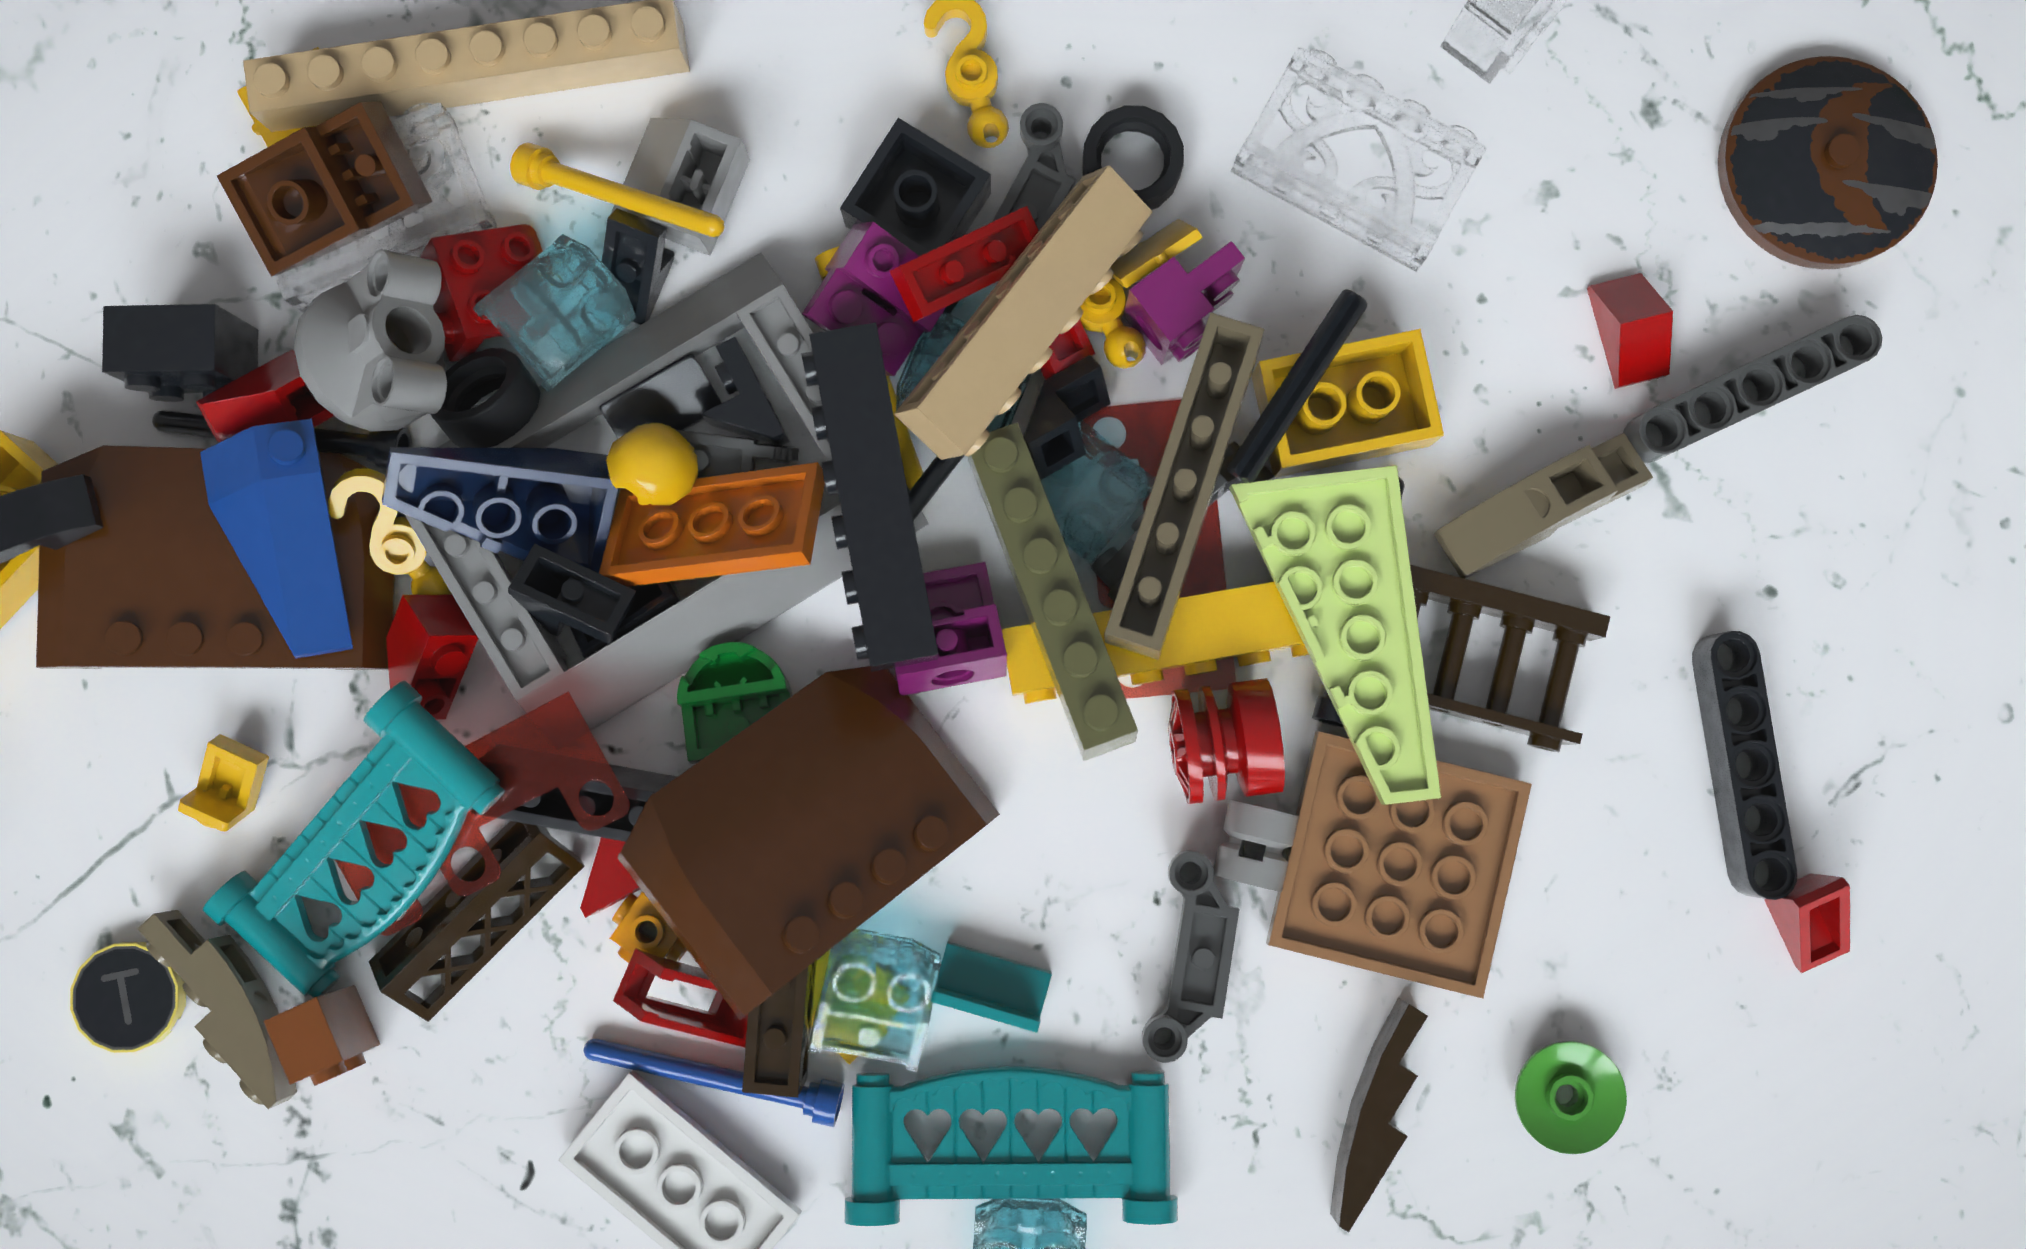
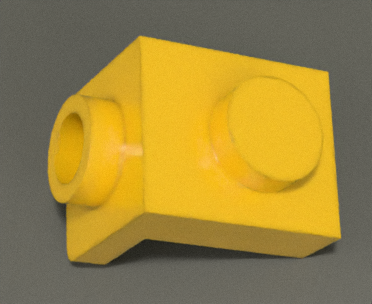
M219 734L208 742L197 787L180 799L178 811L196 819L206 827L215 828L223 832L228 831L255 810L269 756Z

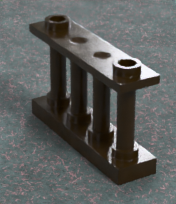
M1410 564L1417 619L1420 607L1427 606L1428 600L1447 604V613L1452 615L1433 694L1427 693L1429 710L1528 735L1527 745L1559 753L1561 745L1580 744L1582 733L1560 728L1579 647H1585L1586 641L1606 638L1611 616ZM1481 613L1501 618L1499 626L1504 628L1485 708L1454 700L1473 620H1479ZM1533 627L1554 632L1552 640L1557 642L1538 722L1507 714L1526 633L1532 634Z

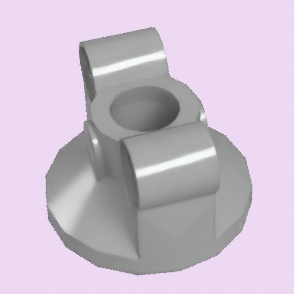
M377 250L363 270L349 281L320 293L312 300L298 319L293 347L300 376L316 401L342 422L370 432L399 430L426 414L437 413L441 408L447 391V378L443 357L445 346L442 322L433 310V305L436 303L440 293L442 277L437 262L388 250ZM389 337L392 338V340L394 341V343L396 344V346L391 342V340L389 339Z

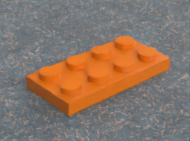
M818 462L697 478L691 492L672 505H640L637 497L631 491L620 489L599 574L628 587L811 565L825 486L823 470Z

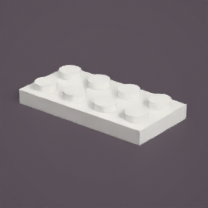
M634 1070L628 1073L558 1159L562 1165L662 1249H773L802 1212L799 1207Z

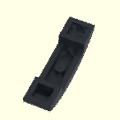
M82 474L61 478L0 496V564L39 545L57 550L104 528L91 477Z

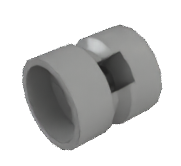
M1229 800L1223 830L1229 835L1228 842L1218 846L1213 867L1214 876L1282 892L1289 863L1282 856L1283 849L1293 846L1299 816ZM1246 841L1266 845L1262 861L1243 856Z

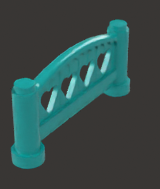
M401 681L392 687L367 712L363 721L381 737V740L258 883L247 871H241L218 889L203 907V911L218 926L227 923L304 996L310 995L312 998L324 995L338 982L341 976L334 970L336 968L335 962L369 943L401 917L423 893L443 865L462 829L467 813L474 809L478 814H484L505 792L498 784L500 779L420 705L423 696L407 681ZM398 783L432 790L439 796L440 808L438 811L427 813L425 826L419 827L410 821ZM366 822L398 828L406 835V847L393 852V862L391 864H384L377 858ZM333 859L366 866L372 871L374 883L372 886L361 888L359 901H352L345 896ZM302 896L333 903L339 907L342 913L341 922L329 925L327 938L319 937L313 932Z
M998 1066L940 1074L903 1086L889 1084V1073L856 1074V1084L852 1085L851 1197L844 1199V1223L853 1226L897 1224L900 1222V1199L1122 1198V1221L1126 1223L1140 1225L1175 1223L1178 1221V1197L1170 1193L1169 1084L1165 1083L1164 1072H1131L1132 1083L1118 1085L1104 1079L1057 1069ZM1107 1108L1112 1110L1117 1116L1116 1126L1095 1160L1091 1158L1070 1125V1117L1077 1109H1087L1094 1115L1098 1110ZM914 1109L923 1111L927 1116L936 1109H942L951 1117V1126L929 1161L926 1160L904 1123L906 1114ZM968 1109H975L982 1115L988 1110L998 1109L1005 1114L1007 1119L1005 1128L984 1161H982L959 1123L961 1114ZM1023 1109H1031L1038 1115L1045 1109H1054L1062 1117L1060 1128L1039 1161L1014 1122L1016 1114Z

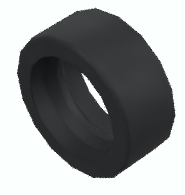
M1124 105L1106 112L1092 125L1085 140L1082 175L1085 176L1102 168V152L1106 143L1115 135L1122 132H1140L1148 135L1160 145L1164 155V167L1160 177L1151 186L1133 191L1151 210L1159 208L1173 194L1184 166V145L1176 126L1163 113L1146 106Z
M488 348L468 355L456 362L445 372L447 378L445 400L438 412L431 414V416L452 443L458 447L490 448L514 436L530 421L538 408L541 392L535 379L515 353L506 348ZM497 390L489 399L472 408L482 397Z

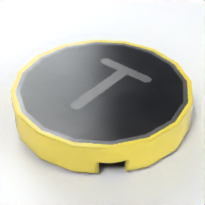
M146 942L115 943L94 952L79 967L70 988V1011L77 1029L93 1045L112 1053L137 1052L163 1041L172 1032L170 1030L175 1026L177 1019H181L186 1007V993L183 989L185 982L172 967L164 966L152 957L147 950Z

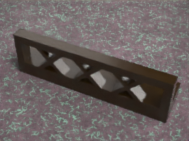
M510 821L368 961L379 991L429 1022L585 867L581 858L553 838L546 827ZM547 852L562 862L549 877L531 879V868ZM520 895L519 907L511 915L491 918V907L500 898ZM480 935V945L471 954L451 957V947L460 938ZM441 974V984L425 1000L409 991L421 977Z
M817 960L748 1013L743 1093L798 1098L808 1078Z

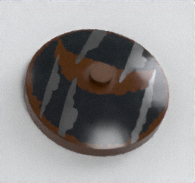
M1819 56L1805 58L1782 66L1768 74L1739 101L1732 111L1723 130L1718 151V176L1721 191L1726 205L1739 227L1753 242L1769 254L1788 263L1813 269L1851 267L1873 259L1895 246L1914 229L1924 215L1931 201L1937 179L1938 159L1935 138L1930 123L1917 100L1900 82L1886 72L1865 62L1845 57Z

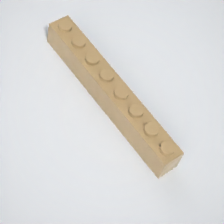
M644 0L243 60L249 112L271 132L319 125L359 102L381 101L388 116L392 117L690 72L683 20L674 0Z

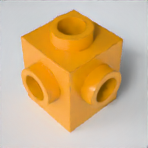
M641 892L639 897L631 893L623 901L612 918V921L618 927L609 939L621 946L617 953L627 963L630 962L635 948L678 962L687 951L644 892ZM644 921H650L657 927V937L654 941L639 931Z

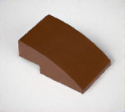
M381 101L359 102L317 126L304 127L217 175L220 184L271 277L301 266L354 242L433 202Z

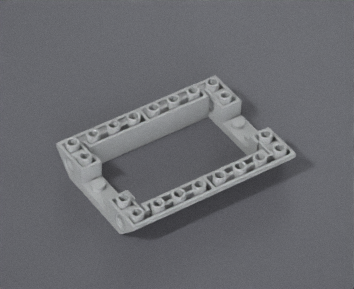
M761 252L540 385L539 390L541 394L538 408L530 421L514 436L490 448H545L602 414L599 409L602 404L690 355L698 356L745 326L826 460H832L829 440L817 441L811 407L822 406L819 385L807 387L801 353L812 351L809 334L813 332L787 289ZM449 440L437 448L460 447H458L457 445L452 443L451 440ZM839 504L819 516L811 565L722 575L568 669L564 662V659L568 656L556 636L551 634L545 627H542L508 593V587L513 579L497 553L481 547L478 541L455 531H443L405 515L514 699L557 750L564 748L685 674L699 658V654L702 651L717 644L739 641L842 578V571L852 570L849 548L837 550L831 516L842 515L841 505ZM922 511L914 521L915 532L929 524Z

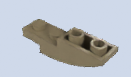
M1622 433L1593 448L1587 445L1538 470L1444 525L1434 533V536L1461 578H1467L1550 537L1558 528L1645 486L1653 476L1625 433Z
M179 910L154 913L138 930L149 941L146 947L152 957L162 965L172 967L185 982L183 989L187 996L197 1005L207 1007L210 1010L194 1026L205 1038L203 1039V1046L206 1051L218 1062L227 1063L241 1079L239 1081L240 1088L253 1102L260 1105L263 1104L267 1109H270L290 1100L297 1093L296 1083L289 1084L263 1022L278 1015L279 1012L264 981L250 959L231 935L215 937L205 941Z

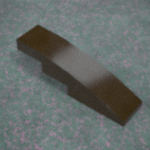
M1399 997L1371 1047L1350 1102L1337 1154L1330 1215L1338 1226L1348 1233L1408 1137L1390 1121L1418 1075L1402 1065L1400 1061L1428 1015Z

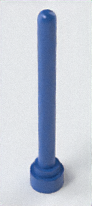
M596 1038L587 1041L583 1049L585 1057L591 1061L802 1108L803 1115L812 1117V1123L833 1128L838 1119L844 1094V1083L828 1079H822L821 1083L810 1082L808 1087L803 1086L798 1098L743 1093L744 1072Z

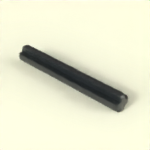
M1348 289L1341 292L1229 463L1228 472L1239 481L1248 483L1256 479L1367 309L1368 303L1363 297Z

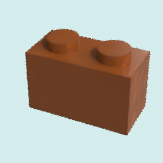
M355 985L315 997L263 1021L290 1085L311 1077L315 1087L365 1064L366 1060L363 1052L380 1045Z

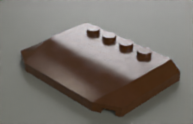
M103 445L41 472V483L82 474L91 477L104 528L57 550L39 545L36 668L388 670L386 637L394 619L395 575L380 569L370 556L369 544L372 527L380 509L378 499L371 493H353L347 500L344 516L339 519L331 517L353 649L295 659L209 507L200 452L206 448ZM319 452L328 500L335 482L344 473L354 469H370L340 453Z
M870 666L825 672L652 794L646 801L617 858L738 1018L742 1019L987 826L1000 813L908 695H900L897 680L890 671L885 669L871 672Z

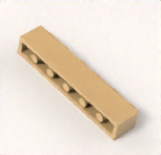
M1110 165L1089 173L1078 181L894 413L941 460L962 455L968 457L974 454L986 442L990 434L986 428L996 415L1005 413L1016 403L1021 395V390L1018 386L1028 373H1035L1049 360L1053 353L1049 346L1059 334L1067 332L1079 321L1084 312L1080 306L1089 294H1095L1109 282L1114 274L1110 267L1119 255L1127 254L1142 239L1144 233L1140 228L1153 211Z

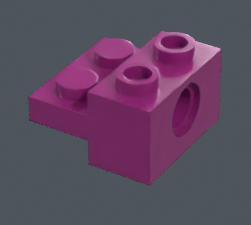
M866 222L852 226L826 266L825 270L828 271V274L802 312V315L824 331L876 322L886 375L895 377L923 331L931 332L945 308L913 322L889 271L919 257V255L875 222ZM862 291L866 292L868 295H870V296H871L872 298H874L876 301H878V302L881 303L883 306H885V307L887 308V310H884L882 307H880L878 304H876L875 302H873L871 299H869L867 296H865V295L862 294L861 292H862Z
M1232 241L1188 274L1176 258L1172 257L1129 289L1123 316L1132 328L1137 329L1143 335L1146 346L1161 365L1172 357H1175L1178 362H1182L1196 352L1199 348L1210 312L1213 313L1234 295L1231 289L1240 281L1237 275L1245 257Z
M986 562L923 573L937 644L938 660L896 667L895 673L900 695H910L1007 676V653L997 606L993 600Z

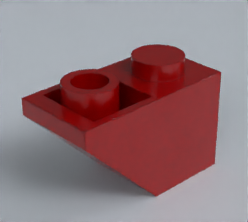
M293 349L196 401L217 443L252 426L312 419L315 428L334 417L331 412L316 401L301 378Z
M402 595L386 637L390 689L401 681H407L423 696L420 705L436 720L446 719L478 641L476 633L453 595Z

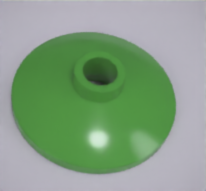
M1562 1041L1547 1045L1535 1052L1526 1061L1517 1077L1515 1107L1518 1117L1529 1135L1552 1151L1563 1154H1583L1593 1151L1604 1145L1615 1135L1625 1116L1627 1093L1619 1069L1607 1055L1588 1044ZM1568 1084L1573 1089V1096L1569 1102L1561 1104L1556 1097L1557 1090L1561 1086Z

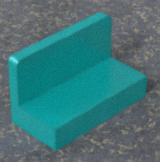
M947 942L930 1001L1038 1033L1041 1023L1040 1016L1052 972Z

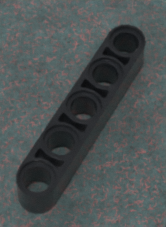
M1727 631L1703 637L1696 643L1692 652V666L1727 875L1736 891L1745 896L1778 900L1786 897L1793 891L1797 883V867L1761 655L1757 643L1750 635L1744 632ZM1722 643L1727 645L1733 653V664L1729 670L1724 669L1717 659V651ZM1732 697L1736 698L1742 707V717L1737 724L1732 723L1726 713L1727 704ZM1742 751L1751 760V771L1746 778H1742L1736 769V759ZM1752 805L1758 809L1761 816L1760 825L1753 833L1749 831L1745 824V814ZM1764 860L1768 864L1770 877L1767 883L1760 887L1755 881L1754 870L1757 864Z

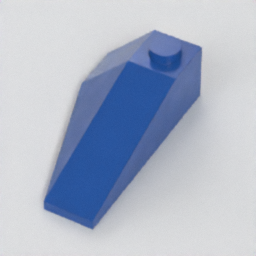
M312 419L252 426L201 451L200 455L209 507L295 659L353 649L318 441Z

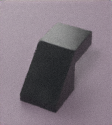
M1091 355L1086 356L1043 382L1024 434V440L1040 480L1087 454L1078 422L1111 404L1101 365Z

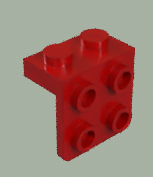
M528 224L433 237L420 255V258L437 262L441 270V288L436 303L433 305V310L442 322L445 335L444 347L449 362L460 361L474 353L484 339L557 326L565 316L537 233Z

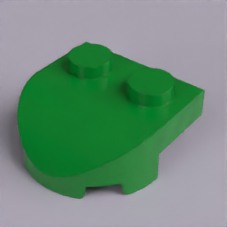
M721 643L702 651L686 675L681 677L677 691V704L682 709L687 760L689 763H698L792 696L789 681L778 664L769 655L747 643Z

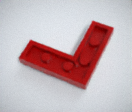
M1025 206L890 270L889 272L913 322L1000 281L1039 230L1028 206ZM1080 319L1070 330L1059 334L1049 346L1053 353L1040 370L1044 379H1047L1086 356L1096 354Z

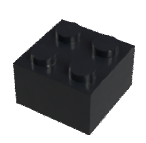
M898 117L840 207L845 227L851 229L854 224L875 222L917 255L921 256L966 234L991 195V174Z
M216 304L103 306L102 372L123 381L124 388L148 392L149 399L180 402L184 401V393H203V397L258 368V329Z

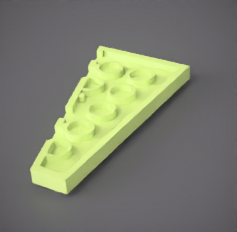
M1397 465L1231 484L1229 489L1380 803L1387 805L1441 798Z

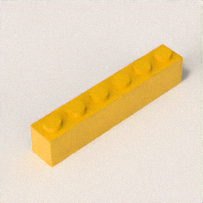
M1274 582L1179 598L1159 660L1105 643L1104 633L1112 610L1092 613L1117 677L1130 676L1132 685L1164 680L1163 670L1183 666L1185 676L1217 671V660L1237 657L1239 667L1270 662V651L1291 648L1292 657L1309 655ZM1031 624L1001 629L1007 653V669L1012 696L1023 694L1025 704L1057 699L1054 683Z

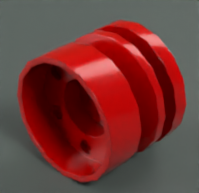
M1267 678L1229 683L1226 700L1227 708L1218 709L1210 686L1199 687V712H1194L1188 689L1172 691V708L1168 721L1170 753L1174 773L1177 775L1183 788L1187 804L1203 802V777H1208L1214 800H1225L1228 784L1227 774L1236 773L1244 796L1283 792L1285 785L1283 741L1276 701Z

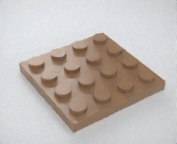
M1316 731L1296 812L1299 820L1293 846L1288 848L1286 860L1289 862L1282 892L1277 893L1266 944L1483 999L1532 784L1436 760L1441 798L1383 805L1380 803L1350 739Z

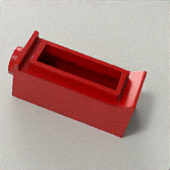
M635 948L613 1002L640 1022L746 1047L748 1014L739 1019L701 968L656 956ZM655 976L671 982L675 979L717 991L708 1011L647 995Z

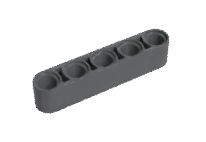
M1853 315L1846 317L1653 407L1630 421L1623 433H1625L1644 463L1657 461L1871 360L1882 347L1883 337L1881 330L1875 321L1867 316ZM1840 334L1846 336L1852 342L1853 355L1848 354L1841 347ZM1792 356L1800 359L1806 369L1805 378L1800 377L1793 370L1791 364ZM1744 379H1749L1756 385L1759 393L1757 401L1750 399L1745 394L1743 389ZM1695 401H1701L1709 408L1711 413L1709 424L1700 421L1696 416L1694 410ZM1647 423L1658 426L1662 431L1663 444L1661 447L1655 446L1648 440L1645 432Z

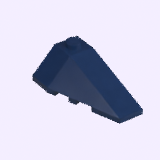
M390 447L381 501L382 505L440 530H452L480 543L481 547L497 554L501 551L524 561L535 543L599 573L618 488H615L610 480L606 462L608 455L558 448Z

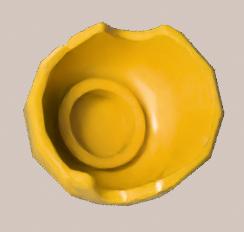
M661 423L643 424L634 427L612 443L606 459L613 486L631 491L637 497L640 505H672L691 492L698 476L697 455L694 453V447L677 430Z

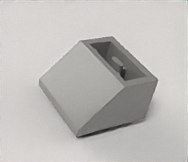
M651 118L623 184L718 215L725 222L750 162V157L741 138L692 119ZM614 205L611 212L612 214L618 208L667 227L665 239L711 256L719 237H710Z

